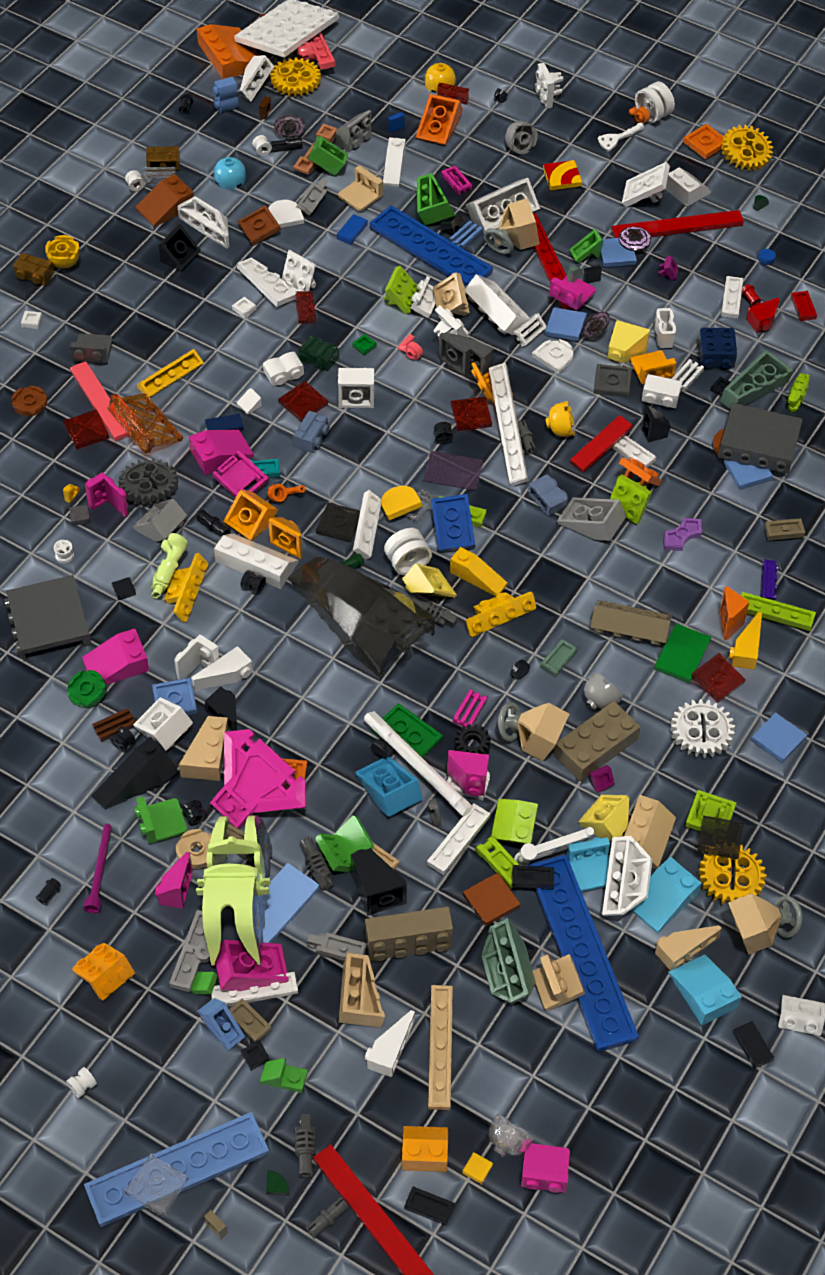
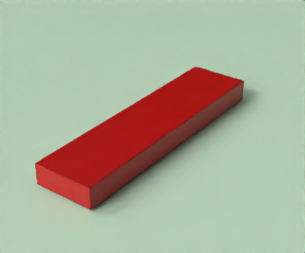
M619 415L570 459V463L584 473L633 429V425Z

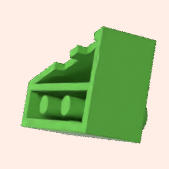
M432 173L417 178V212L425 225L456 216Z

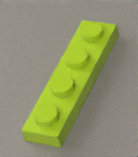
M742 592L741 596L750 602L747 614L756 616L758 612H762V618L811 631L816 612Z

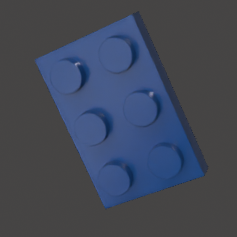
M468 494L431 499L439 553L458 550L460 547L464 549L475 548Z

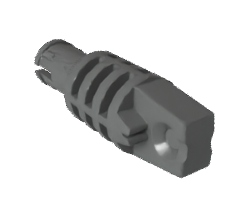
M413 596L408 600L407 608L421 613L422 617L442 626L444 624L453 628L456 626L457 617L452 615L451 611L432 602L425 603Z
M305 837L300 841V845L306 855V864H308L313 879L319 884L320 888L329 890L334 886L330 876V869L323 854L316 849L312 837Z
M301 1114L299 1126H295V1155L299 1158V1177L301 1178L313 1176L312 1158L315 1155V1127H311L310 1114Z

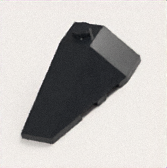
M149 737L134 749L91 796L106 810L127 801L128 798L134 795L145 794L146 790L156 786L157 788L164 786L178 775L179 771L164 748L153 738Z

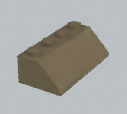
M597 600L590 627L594 628L596 632L605 633V631H610L615 636L624 637L625 634L632 636L634 640L643 641L644 638L651 640L650 643L662 645V642L666 643L672 615Z

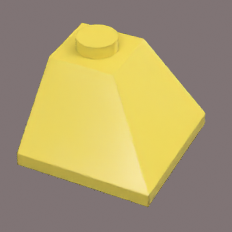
M617 320L609 344L607 358L625 363L630 361V357L646 354L650 329Z
M416 563L402 578L406 584V589L412 594L449 598L457 596L441 571L437 568Z
M601 795L578 823L585 829L592 827L594 835L600 838L608 837L609 841H612V837H622L628 827L629 797L627 795Z

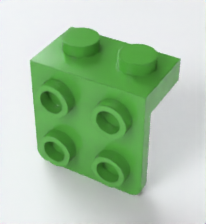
M144 796L136 798L135 814L137 819L141 818L140 830L142 836L146 835L149 844L187 832V826L178 799L173 798L147 806Z
M351 816L334 835L320 833L315 838L320 851L326 857L328 865L333 871L350 872L351 854L360 849L366 850L369 848L373 849L374 847L372 840L357 816Z

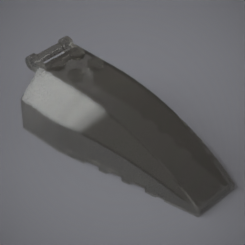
M314 556L288 577V580L297 591L307 599L309 605L315 608L320 618L327 622L332 632L338 635L340 641L349 652L380 679L383 677V662L393 646L405 653L409 650V646L425 633L431 636L435 634V618L413 600L386 584L340 562ZM416 627H419V629L416 630V631H415L412 635H410L407 639L402 640L405 636H407L410 632H412Z

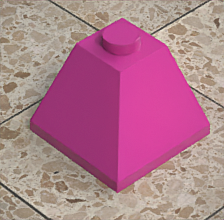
M186 852L164 874L161 883L157 884L155 896L158 897L159 905L184 908L193 876L190 852Z

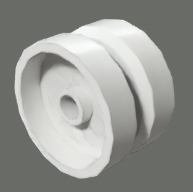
M654 82L638 91L635 95L636 108L638 109L643 106L648 110L650 120L647 122L649 123L660 120L662 117L671 114L674 110V97L670 89L662 82Z
M406 528L398 531L387 540L384 546V552L391 561L392 566L401 575H406L416 563L426 566L432 557L431 549L420 531L415 528Z

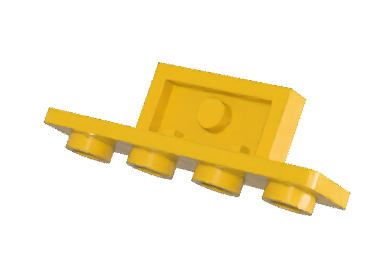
M195 553L190 567L175 570L164 598L168 604L176 603L173 612L182 622H187L208 567V562L200 553Z
M507 592L499 593L496 597L483 600L478 605L473 606L477 615L465 620L469 636H476L535 610L537 607L534 594L528 592L514 598Z

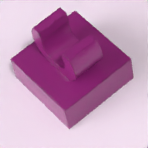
M672 256L665 257V263L659 265L661 271H659L660 276L666 277L668 275L670 280L677 279L678 265Z
M608 765L589 773L594 790L598 793L615 785L611 767Z

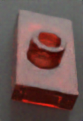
M439 82L437 87L438 96L460 100L462 104H468V88Z
M296 291L298 323H316L313 291Z

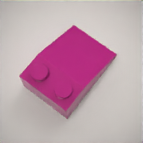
M205 430L189 436L190 451L204 475L218 471L217 468L232 455L239 461L240 459L236 456L238 451L242 452L248 459L254 457V453L239 430Z
M136 629L116 634L82 657L86 670L98 672L105 680L106 685L149 671L148 659Z
M223 940L216 958L220 989L244 991L250 990V987L258 986V988L271 986V983L279 982V984L287 983L289 978L286 977L287 969L282 945L263 943L261 945V965H257V962L248 953L242 941Z

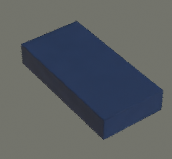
M240 413L205 419L207 430L244 431Z

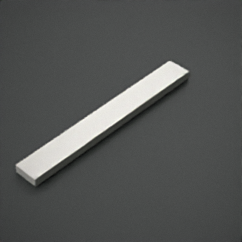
M506 363L490 367L489 373L509 483L511 486L527 482L528 475Z

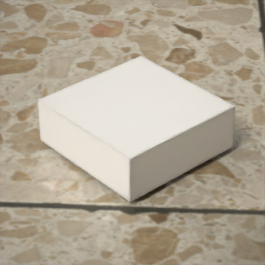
M243 297L232 305V310L245 318L256 310V305L246 297Z
M25 311L21 321L22 328L39 329L42 313Z

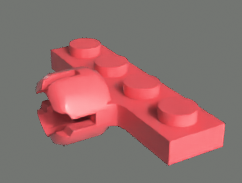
M321 32L297 49L299 60L303 58V61L315 59L321 70L336 66L335 60Z

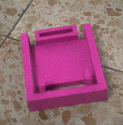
M240 451L236 453V456L240 459L239 461L232 455L217 468L221 476L216 471L212 473V476L235 498L240 490H245L254 480L257 483L248 490L256 493L269 482V478Z

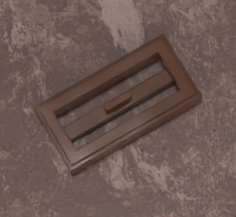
M126 708L93 723L92 726L100 741L103 742L110 739L113 734H117L121 726L126 727L128 730L134 728L133 724L136 721L133 719L132 714H130L129 709Z

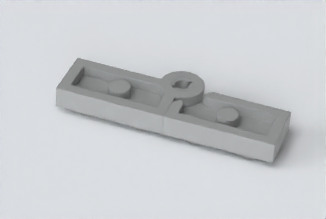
M199 910L195 913L169 983L171 988L191 992L190 990L200 964L210 961L203 928V914Z

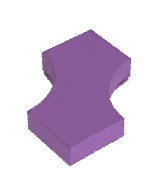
M683 518L679 527L673 530H666L664 532V550L683 551V546L688 540L701 537V519Z

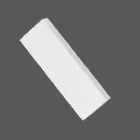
M726 277L721 316L738 319L743 278Z
M626 435L612 447V449L625 458L629 459L632 457L635 460L637 459L645 464L647 468L656 461L655 455Z

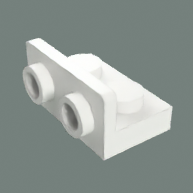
M783 995L778 1027L820 1036L825 1022V1003Z

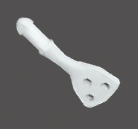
M638 123L621 134L599 136L598 142L602 148L609 152L617 145L619 140L632 136L640 130L642 131L644 124Z

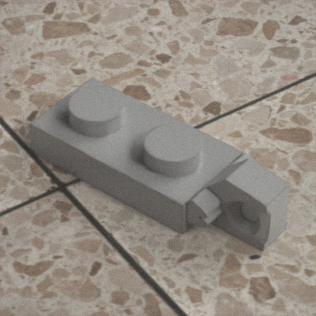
M322 178L318 184L313 182L296 207L310 216L326 194L324 187L328 181Z
M327 932L326 934H321V936L309 934L307 939V947L316 949V952L321 955L343 961L347 953L364 955L367 944Z

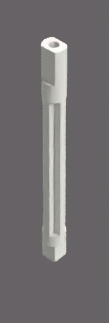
M375 711L365 715L364 721L392 746L462 816L470 813L473 806L414 751Z

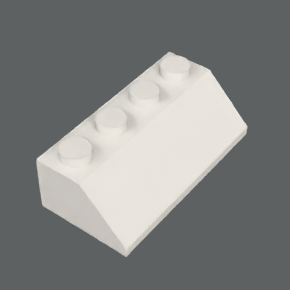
M529 178L518 180L466 204L471 220L478 227H483V233L490 228H499L503 213L509 203L528 198L532 212L540 209Z
M476 274L465 288V292L469 295L468 299L473 303H477L479 305L477 308L481 312L488 315L487 318L492 323L499 326L498 330L503 334L509 333L514 335L513 332L530 318L492 280Z
M236 534L223 535L214 548L215 562L243 574L250 570L256 576L262 575L266 577L267 584L279 589L283 587L299 563L297 559Z

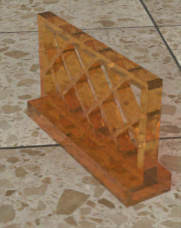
M146 393L122 398L118 394L111 395L108 410L144 453H150L152 447L182 441L183 436ZM144 400L146 404L141 403V402H138V401ZM136 406V407H139V408H142V409H145V410H144V411H141V410L135 409L134 407ZM147 410H148V411H151V412L155 413L156 415L147 413L146 411H147ZM144 417L154 420V422L144 420ZM156 421L163 423L165 426L156 424ZM153 429L163 431V434L153 431ZM165 433L172 434L173 437L165 435Z

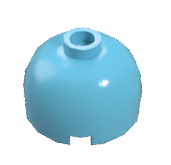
M222 158L214 167V181L221 188L235 189L237 185H243L246 181L245 167L237 158Z

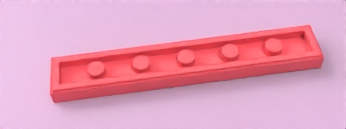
M85 361L70 367L71 373L113 439L118 441L130 436L131 430L87 362Z

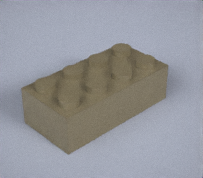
M613 701L559 740L555 745L554 757L582 782L590 776V772L602 767L637 741L641 726Z
M449 906L365 919V941L369 960L383 961L391 957L403 958L411 954L424 955L431 951L444 952L451 949L453 926Z

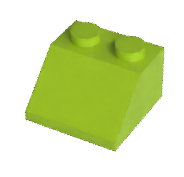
M498 799L491 836L496 840L520 845L532 844L538 804L520 800Z

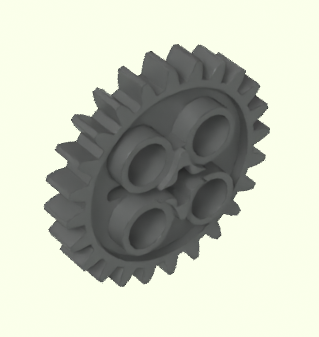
M147 458L144 462L138 460V464L131 463V467L126 466V471H121L122 475L119 476V488L121 487L126 492L129 501L135 500V504L142 501V505L146 502L152 505V501L159 503V499L165 501V496L171 497V492H176L175 488L178 487L176 470H173L172 465L168 466V462L162 464L161 459L158 462H155L154 458L151 462H148Z

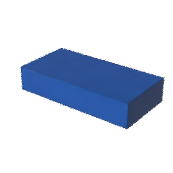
M353 214L337 233V239L352 245L368 225V220Z

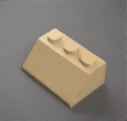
M639 795L624 836H632L651 856L652 868H659L676 817L660 801Z

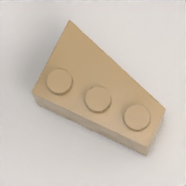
M214 716L206 718L179 764L180 776L182 778L221 780L224 762V732L229 731L228 718Z
M347 953L345 957L339 1023L381 1028L385 1014L381 1008L380 996L376 990L375 978L368 955Z

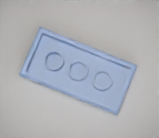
M289 863L272 879L271 886H269L270 894H266L267 908L264 910L265 927H263V943H272L320 889L318 883Z

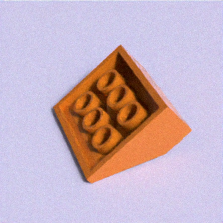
M210 24L197 28L198 44L222 79L244 74L245 68L253 56H260L255 48L235 42L234 36L241 31L238 27Z

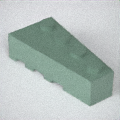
M765 350L724 389L720 402L729 409H731L733 403L747 405L787 384L794 370Z

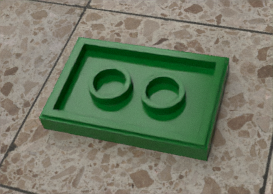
M676 623L655 664L654 670L691 683L711 641V636Z
M399 703L382 718L422 758L443 740L442 734ZM372 729V731H373L375 734H377L379 737H381L375 730Z

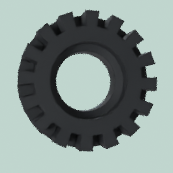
M467 724V728L465 726L461 727V731L458 730L457 735H455L456 751L489 754L491 737L488 735L487 729L484 731L483 726L477 728L478 724H474V727H471V724ZM469 739H476L480 742V745L469 747L465 742Z

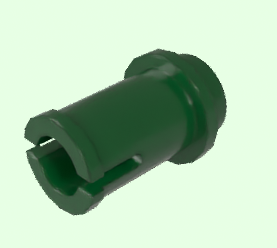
M355 553L353 557L340 562L339 566L343 567L341 570L345 574L356 567H362L364 559L361 554Z

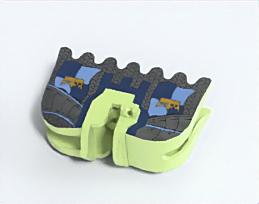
M256 815L247 817L244 840L233 836L227 839L226 830L230 818L228 816H220L213 829L210 844L207 847V868L204 869V879H197L198 887H204L196 888L197 895H203V928L211 965L216 964V958L220 951L222 936L221 912L226 906L234 909L237 933L248 953L257 962V965H261V945H263V927H265L264 910L267 908L266 894H270L269 886H271L268 874H270L271 870L270 857H272V845L266 826L260 817ZM228 854H254L255 867L243 864H226V858H228Z

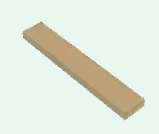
M431 985L428 1109L450 1110L453 986Z

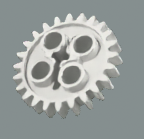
M702 699L699 700V704L692 700L691 705L685 702L683 708L679 706L678 712H674L670 731L673 732L672 738L676 739L675 744H682L681 750L687 748L688 754H691L692 751L695 752V757H698L699 753H702L704 758H706L707 753L714 757L715 752L720 755L722 749L727 750L728 745L732 743L735 734V725H732L733 718H729V712L723 713L724 707L718 709L717 703L712 706L710 705V700L706 704H703ZM700 714L703 715V731L705 732V733H704V741H705V742H702V725H700V724H701V715H700Z

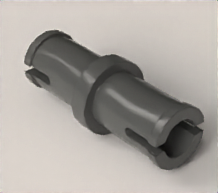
M519 420L517 422L521 443L524 445L526 454H534L537 448L533 441V434L529 431L526 421Z
M339 1197L326 1210L322 1209L319 1212L320 1215L306 1226L305 1229L315 1239L326 1227L332 1226L335 1223L334 1220L344 1211L348 1210L349 1206Z

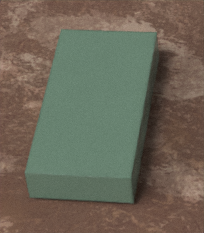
M561 639L542 661L540 668L557 677L577 653L578 648Z

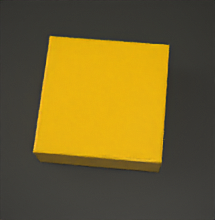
M473 1152L462 1174L482 1185L493 1167V1163Z

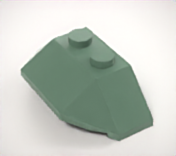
M506 918L490 926L489 935L482 952V960L491 994L513 1004L531 995L536 981L526 945L510 919Z

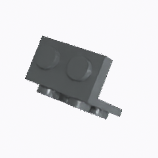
M79 334L77 341L71 342L70 345L72 361L107 364L112 345V336Z

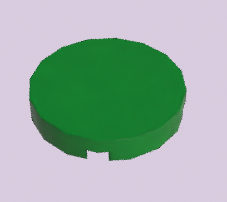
M94 670L78 672L68 683V697L75 705L81 708L95 706L106 693V682Z

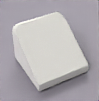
M250 388L240 398L237 405L248 415L262 406L261 397Z

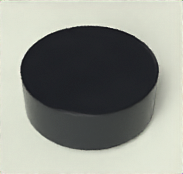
M519 660L513 665L511 674L516 679H521L529 672L530 665L525 660Z

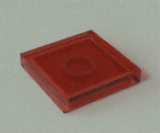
M304 381L278 398V403L302 422L309 411L316 413L327 406L328 400Z
M486 397L451 401V409L457 431L492 427Z
M97 409L63 421L76 450L110 438Z
M720 653L695 670L691 675L717 703L746 681Z

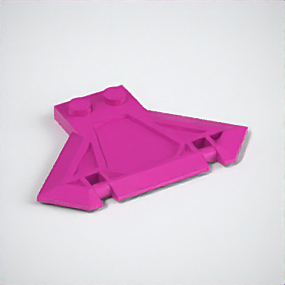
M250 729L224 732V787L210 802L223 816H228L230 818L229 822L238 829H241L246 823L247 817L252 816L254 813L306 808V780L301 776L297 780L294 779L292 776L296 771L261 739L254 742L252 738L255 733ZM246 746L249 747L247 752L244 750ZM287 783L290 785L288 789L284 787Z

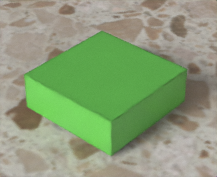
M197 972L190 991L194 994H212L218 975L215 972Z

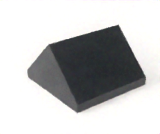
M181 224L177 225L159 244L160 261L179 271L201 251Z

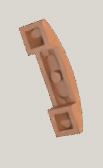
M323 123L316 133V138L321 136L333 143L337 128ZM314 143L304 157L300 156L293 167L294 170L308 175L319 166L308 159Z

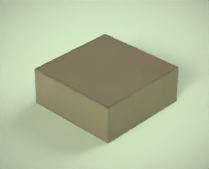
M210 1210L204 1216L205 1224L221 1240L228 1234L227 1227Z

